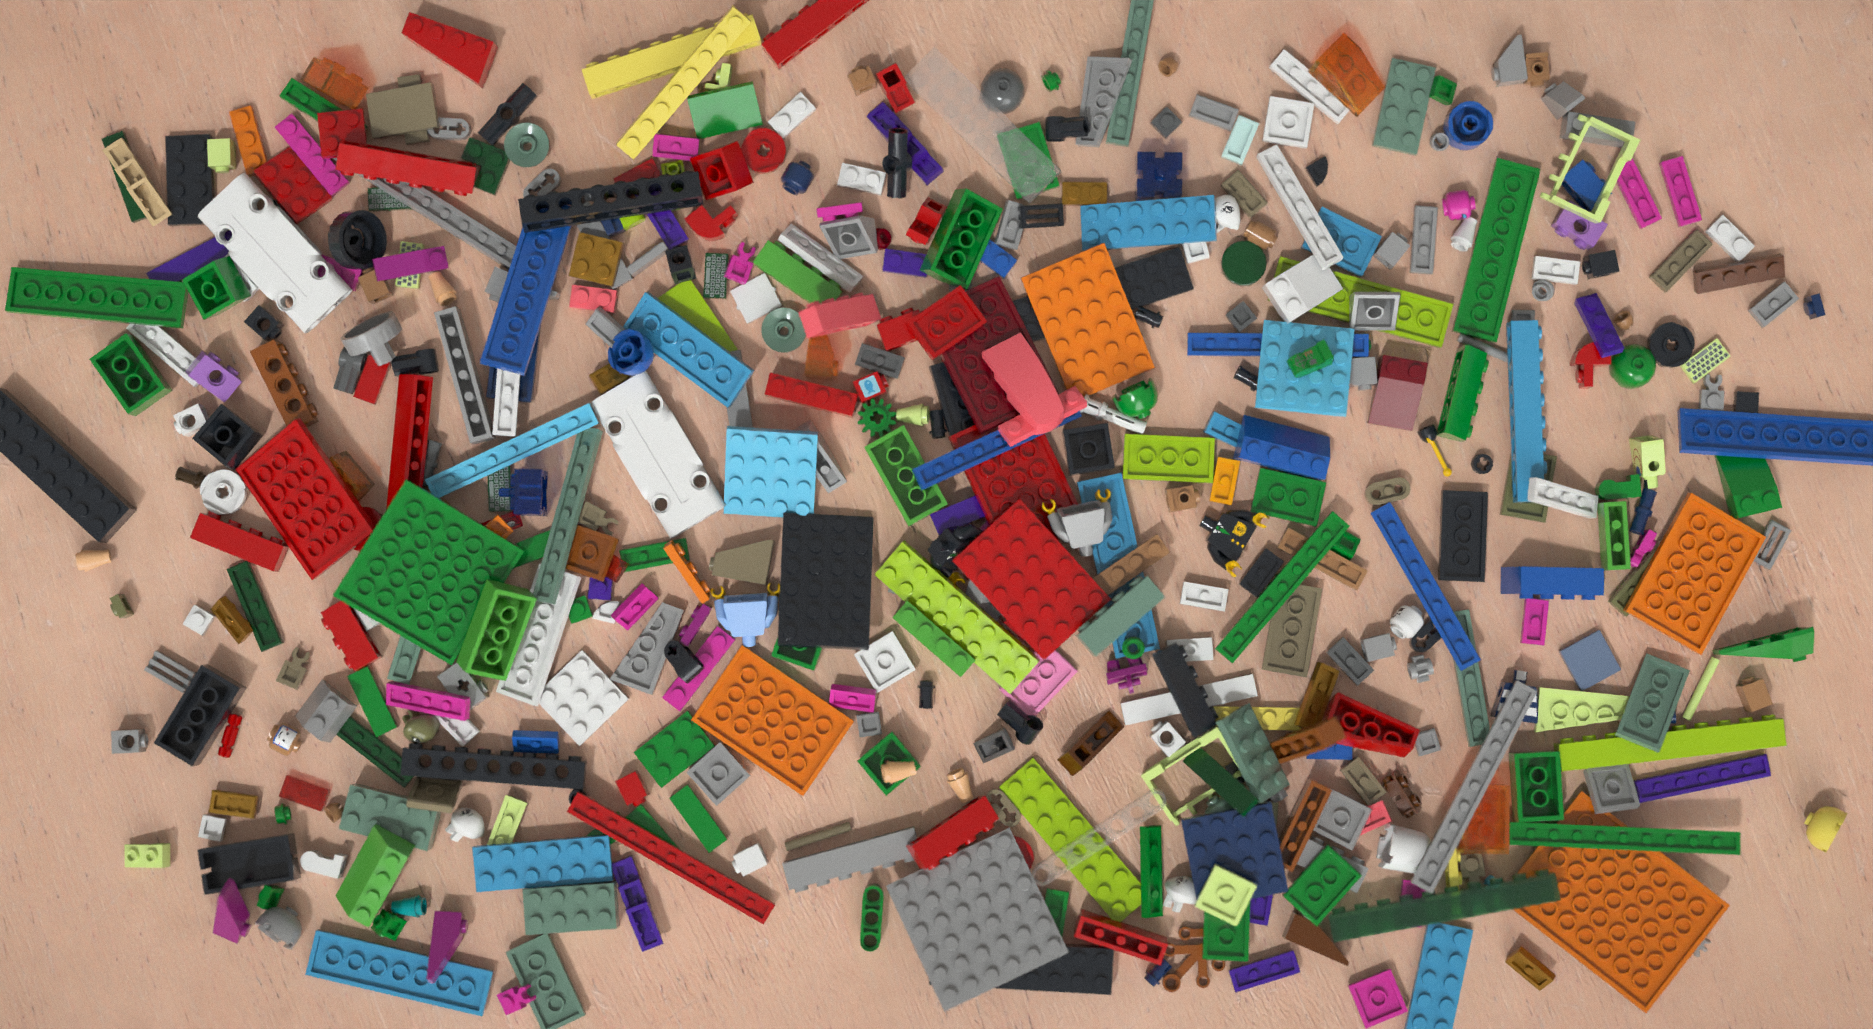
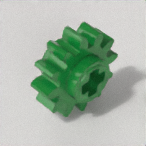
M872 398L871 406L863 403L865 412H858V415L863 417L862 420L858 421V425L865 424L862 432L866 433L870 430L871 438L875 436L876 432L879 433L880 437H883L884 430L888 433L891 432L889 425H896V422L891 420V417L896 416V412H889L892 404L890 403L886 407L883 406V399H880L879 404H875V400ZM874 413H878L879 416L883 415V419H880L881 423L876 424L875 421H871Z

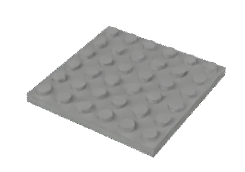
M1010 828L969 846L951 857L940 860V864L931 870H928V868L920 869L886 885L944 1012L1069 953Z

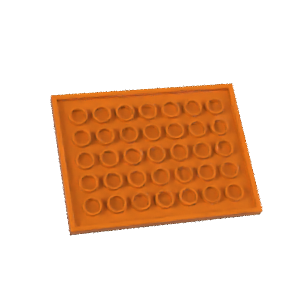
M1582 791L1579 792L1564 811V820H1557L1555 823L1628 827L1610 812L1595 814L1591 798ZM1537 846L1497 897L1644 1013L1650 1010L1730 906L1662 852Z

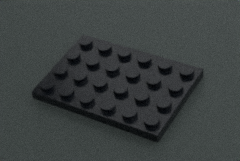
M783 512L777 646L869 650L873 517L807 514L802 516L797 513Z

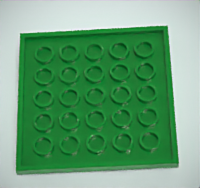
M406 479L336 588L333 596L452 665L460 653L486 580L504 583L524 553V549Z

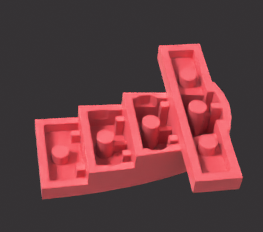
M1021 333L982 352V358L994 372V379L1007 393V400L1020 413V415L998 426V431L1010 447L1034 434L1039 435L1052 431L1061 424L1063 419L1087 407V401L1076 386L1057 394L1043 365Z

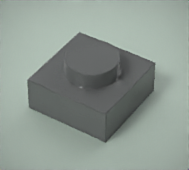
M1166 107L1150 124L1167 139L1182 124V121Z
M1244 301L1225 315L1238 333L1257 319Z

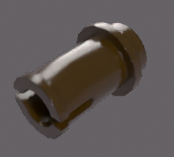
M180 466L176 471L175 480L191 484L197 489L201 486L206 475H203L202 471L197 473Z

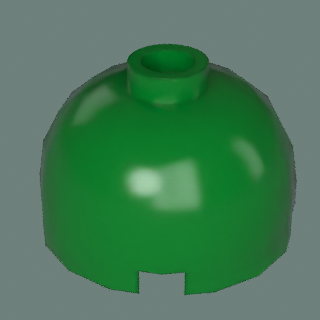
M1638 344L1624 345L1622 353L1611 356V365H1609L1610 375L1621 387L1627 389L1640 388L1649 383L1655 375V357L1645 346Z
M1149 378L1147 384L1142 380L1121 390L1123 395L1119 397L1116 394L1112 396L1115 406L1123 415L1128 417L1138 416L1139 419L1149 416L1151 414L1150 410L1155 407L1158 401L1157 387L1152 378Z

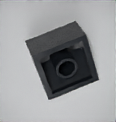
M220 404L192 439L224 466L235 470L263 435L226 406Z

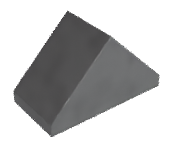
M1005 728L973 743L983 764L1015 750Z

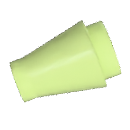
M919 404L897 408L896 420L897 422L920 426L929 424V406Z

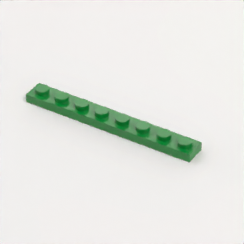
M1331 511L1215 647V650L1233 664L1350 525Z

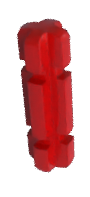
M234 713L229 715L227 721L229 724L226 725L221 740L223 744L218 750L219 756L225 758L231 756L233 751L231 747L235 744L239 731L237 727L241 724L242 716Z

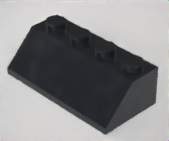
M1175 642L1152 653L1151 655L1191 735L1195 738L1216 726L1215 719L1219 717L1213 705L1208 707L1205 701L1208 695L1203 685L1198 687L1195 681L1198 675L1193 665L1188 667L1184 659L1188 655L1183 645L1178 646Z

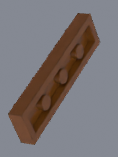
M1782 254L1693 270L1694 292L1697 294L1785 277L1784 256Z

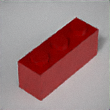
M339 601L320 612L323 616L321 621L324 627L333 633L334 638L332 640L337 649H342L346 657L343 659L349 669L353 668L354 671H359L382 658L368 631L365 630L351 606Z

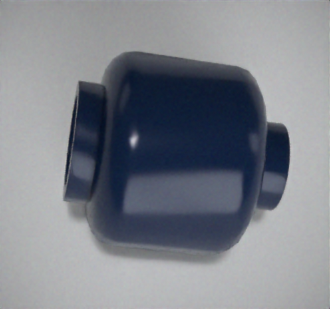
M804 161L789 163L781 176L782 187L787 192L796 196L805 193L814 179V174L810 170L811 166Z

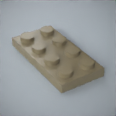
M1299 585L1270 619L1262 670L1307 678L1322 588Z

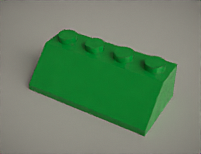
M967 188L956 189L920 271L956 287L961 285L963 289L967 290L1003 208Z
M1466 344L1456 350L1437 428V436L1459 442H1464L1467 438L1471 437L1473 425L1470 424L1471 419L1478 410V403L1475 402L1477 394L1480 395L1483 389L1482 374L1483 372L1486 373L1489 365V360L1486 359V352Z

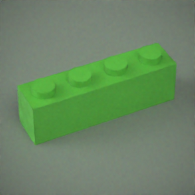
M768 240L753 261L756 267L808 303L819 301L821 304L822 301L834 298L836 301L837 298L843 295V292L840 290L841 286L832 279L827 281L822 278L823 273L813 266L810 269L806 267L801 257L794 253L792 256L785 252L786 247L777 241L772 243Z
M906 601L892 617L960 677L976 661L910 602Z

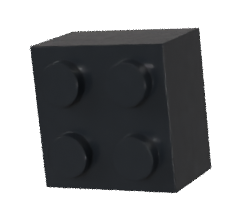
M1108 423L1062 431L1069 476L1115 468Z

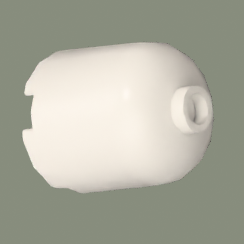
M1389 823L1384 826V830H1387L1385 836L1379 837L1376 857L1381 859L1378 867L1415 874L1431 843L1429 837L1420 831Z

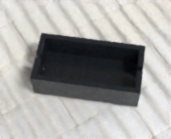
M294 833L198 849L200 870L211 868L212 871L201 874L204 895L220 893L229 878L234 880L238 889L293 881L301 878L298 858H293V854L297 853Z

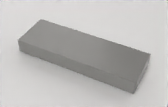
M1414 206L1409 273L1433 274L1438 207Z

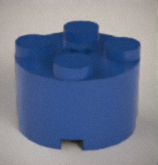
M1475 101L1460 103L1447 115L1443 124V132L1449 138V145L1464 151L1479 147L1493 130L1491 113L1482 104ZM1466 122L1468 126H1472L1470 130H1468V128L1464 126Z

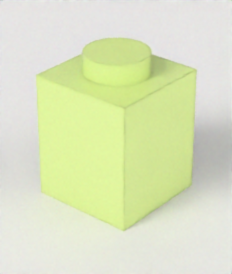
M230 138L207 139L208 166L215 170L216 173H229V169H236L235 142Z

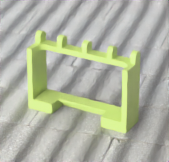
M1579 114L1577 119L1584 122L1578 135L1570 133L1568 136L1575 143L1568 156L1560 153L1558 157L1565 161V164L1559 176L1553 174L1549 176V179L1555 182L1550 195L1541 192L1539 197L1596 224L1601 223L1610 204L1608 198L1625 163L1631 161L1640 139L1594 117L1588 118ZM1589 126L1624 141L1623 147L1591 213L1556 196Z
M1217 725L1141 774V777L1169 820L1173 821L1176 826L1180 824L1176 816L1187 809L1194 816L1197 814V811L1193 805L1206 797L1212 798V793L1215 791L1210 788L1173 812L1152 779L1218 737L1234 760ZM1240 770L1232 774L1234 778L1242 775Z

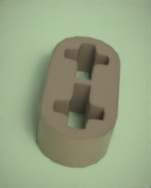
M990 790L986 794L989 803L992 800L991 794H1000L1002 796L1000 798L1003 804L1001 808L996 803L991 804L1000 821L1008 827L1016 826L1021 819L1019 810L1001 790ZM1007 808L1009 812L1015 811L1014 817L1016 820L1014 822L1011 820L1006 822L1005 818L1007 816L1003 809Z

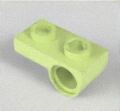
M170 843L124 845L125 867L165 868L171 866Z

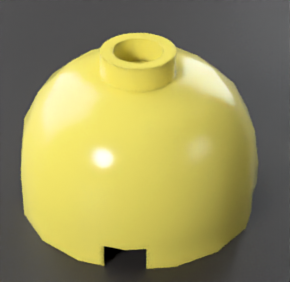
M1830 806L1819 808L1815 814L1810 812L1804 823L1808 825L1806 835L1809 842L1817 849L1826 853L1848 813Z

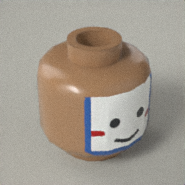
M281 723L279 726L275 724L267 738L269 747L284 756L290 755L292 751L297 753L303 742L299 739L301 732L286 723Z

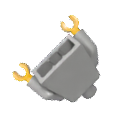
M1098 489L1095 492L1096 501L1058 508L1056 513L1054 511L1056 506L1054 500L1050 499L1053 508L1049 510L1042 503V510L1049 514L1047 518L1053 532L1062 542L1069 543L1071 548H1079L1081 556L1086 557L1093 554L1092 545L1103 541V535L1107 533L1112 523L1111 506L1107 502V499L1111 496L1109 489H1105V498L1100 496V490Z

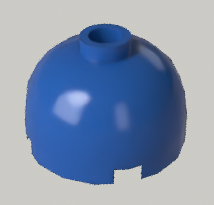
M627 329L614 337L613 340L615 342L612 348L609 347L608 361L612 368L622 374L634 376L645 372L650 367L654 358V348L651 341L639 331Z

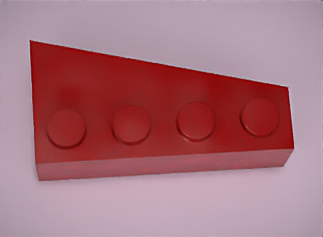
M409 12L401 32L405 38L483 89L498 49L497 45L491 40Z
M1339 692L1330 699L1322 719L1324 721L1336 717L1337 721L1341 724L1346 738L1336 744L1403 758L1414 749L1420 729Z

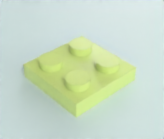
M1215 864L1195 902V907L1237 926L1257 885Z

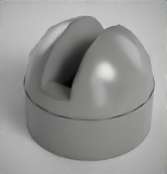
M1435 133L1431 136L1429 144L1432 149L1443 151L1449 145V138L1444 133ZM1435 138L1437 139V141H1438L1440 144H1442L1440 147H1439L1438 144L1434 141Z

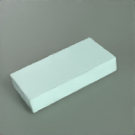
M1238 115L1221 157L1242 165L1259 123Z

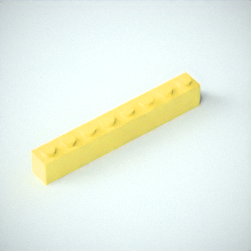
M732 5L617 140L616 145L634 160L751 23L750 19Z
M744 14L750 19L751 23L722 57L762 44L753 14ZM705 27L697 28L692 31L693 34L687 36L679 34L673 36L671 41L665 43L662 41L650 44V48L643 50L636 48L630 50L628 55L622 57L614 55L607 58L606 62L587 64L586 68L582 69V73L591 98L595 99L675 73L714 27L705 29Z

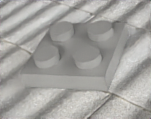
M719 742L686 772L716 806L751 776L722 742Z
M1629 764L1588 768L1583 771L1595 814L1631 810L1640 807Z
M1331 789L1332 792L1313 831L1353 850L1373 809Z

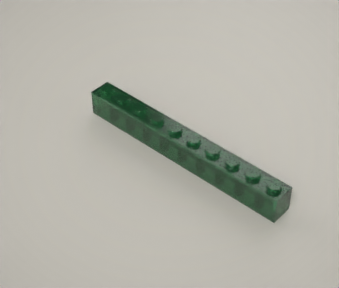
M1548 869L1536 870L1535 875L1526 876V873L1512 875V879L1503 880V877L1489 879L1490 883L1481 885L1480 881L1467 883V887L1458 889V886L1455 885L1445 887L1444 892L1435 893L1434 890L1433 893L1423 891L1421 892L1422 896L1413 897L1412 894L1401 895L1399 900L1390 901V898L1376 900L1377 904L1369 906L1367 902L1354 904L1353 909L1345 910V906L1332 909L1331 913L1327 914L1333 942H1339L1561 901L1556 874L1549 872Z

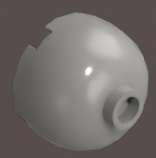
M288 906L286 909L272 907L261 914L254 923L259 925L258 928L275 942L284 941L285 945L283 947L289 950L294 947L301 936V923L296 918L298 913Z

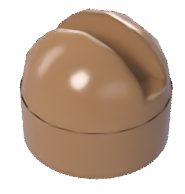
M1167 57L1159 62L1158 67L1164 76L1170 77L1178 70V62L1174 61L1172 57Z
M1627 310L1619 312L1613 319L1616 326L1621 330H1628L1634 323L1631 313Z
M336 802L324 808L327 817L333 823L341 819L344 810L343 807L339 809L341 804Z

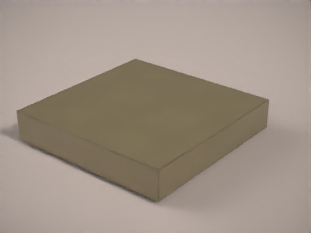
M416 777L407 799V807L452 814L462 789V781Z

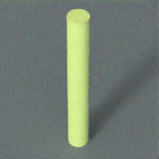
M1714 657L1710 658L1682 718L1691 721L1720 660Z

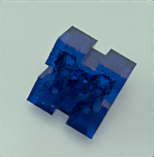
M1137 152L1135 156V174H1141V179H1137L1135 182V201L1154 200L1155 195L1162 196V199L1182 197V179H1177V175H1180L1182 172V152H1164L1162 158H1155V152Z
M514 469V474L510 476V486L514 488H499V497H510V510H513L514 515L547 517L548 472L543 469Z

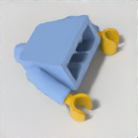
M770 583L768 584L767 592L770 594L768 597L767 593L725 596L726 591L722 586H720L721 594L715 595V589L712 587L711 595L716 598L714 605L717 620L726 630L731 632L733 637H742L744 647L755 646L756 636L763 635L764 629L771 626L777 615L779 598L776 596L780 593V584L778 583V590L775 592L770 590Z

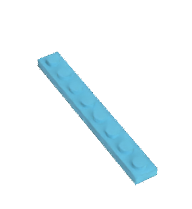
M588 403L425 479L431 493L440 498L599 424V421L591 404Z

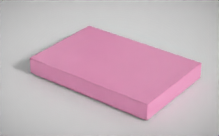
M1056 650L1045 660L1034 651L1033 654L1040 661L1011 694L1003 687L999 688L1005 696L1027 715L1036 716L1078 672Z

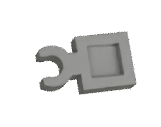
M1706 374L1703 377L1706 390L1702 389L1699 391V409L1723 411L1724 391H1718V386L1722 383V376L1717 375L1715 383H1711L1709 380L1710 374Z

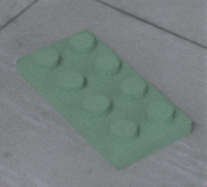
M1395 58L1391 59L1372 146L1409 155H1417L1435 75V67Z
M1646 653L1615 736L1659 753L1690 670Z
M1250 703L1241 706L1216 722L1250 792L1259 799L1257 804L1264 802L1290 785Z
M542 934L505 952L521 987L526 984H531L532 986L527 989V994L529 996L536 995V999L529 1004L541 1029H558L586 1015L549 934Z

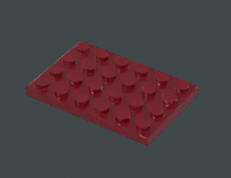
M1000 276L965 291L987 322L940 355L979 433H983L1020 415L1007 400V393L994 379V372L982 358L983 351L1018 333H1021L1047 372L1057 394H1059Z

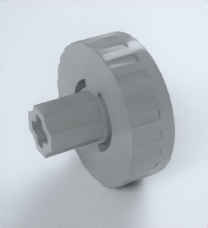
M389 311L356 325L341 337V341L350 356L370 351L377 366H381L396 357L388 341L399 334L402 327L394 312Z

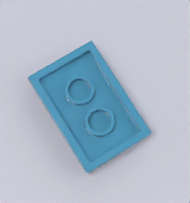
M1321 207L1318 215L1343 255L1342 261L1335 265L1362 277L1382 236ZM1304 240L1301 248L1312 253L1306 241Z

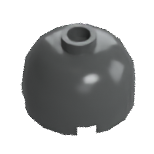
M998 68L984 77L981 83L980 96L988 110L1007 114L1020 106L1024 98L1025 87L1022 79L1016 72L1007 68Z

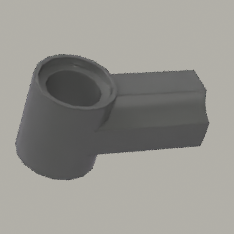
M343 347L338 362L340 367L333 389L349 394L354 393L359 373L363 371L366 364L367 353L350 356L346 348Z

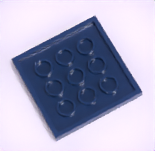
M1271 801L1256 804L1244 817L1233 808L1181 818L1196 900L1215 864L1256 883L1257 887L1251 899L1289 892Z

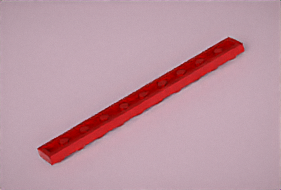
M578 791L567 810L569 814L763 925L775 906L774 902Z

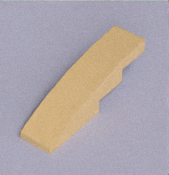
M123 138L118 139L103 149V152L114 166V170L126 185V189L152 226L157 225L172 215L162 196Z

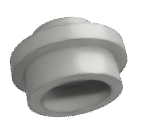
M1537 280L1532 286V295L1538 301H1548L1554 295V286L1548 280Z

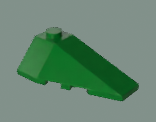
M1797 627L1712 651L1713 655L1792 659L1793 662L1807 659L1806 655L1813 653L1815 631L1813 627Z

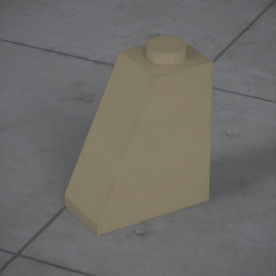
M768 539L717 552L715 557L710 559L709 570L712 571L713 576L767 585L774 540Z

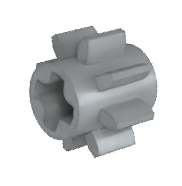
M1424 655L1411 657L1412 662L1407 663L1410 679H1416L1417 683L1430 681L1428 675L1434 674L1430 658L1424 659Z

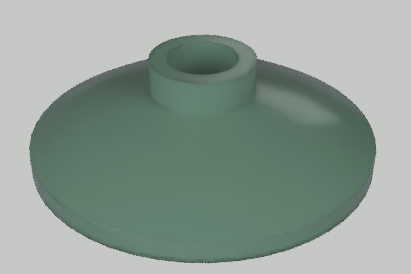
M520 123L512 127L507 133L504 140L505 153L510 161L517 166L534 167L546 158L549 151V139L545 131L538 125ZM526 143L532 144L530 150L524 149Z
M778 308L771 311L763 320L761 328L763 340L774 351L782 353L791 352L803 343L806 333L797 311L790 308ZM787 327L789 332L786 335H782L780 329Z

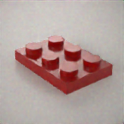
M290 146L253 171L254 176L295 224H299L332 201L331 195Z
M960 285L907 321L906 326L931 360H934L986 324L987 320Z

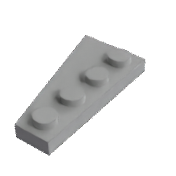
M1088 56L1079 116L1088 117L1090 132L1088 136L1076 137L1075 144L1077 146L1100 147L1132 63L1130 58Z
M662 602L619 667L610 677V680L653 695L666 660L664 648L667 643L673 641L684 610Z

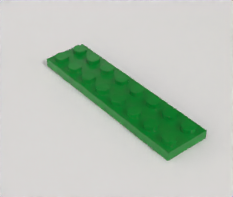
M1500 158L1495 160L1452 332L1494 343L1497 342L1541 169Z
M11 267L5 311L17 314L183 328L188 290L184 282Z

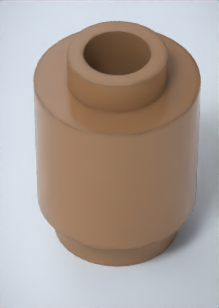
M1251 220L1243 234L1244 237L1248 238L1247 241L1253 242L1264 250L1267 247L1272 248L1278 236L1274 235L1276 230Z

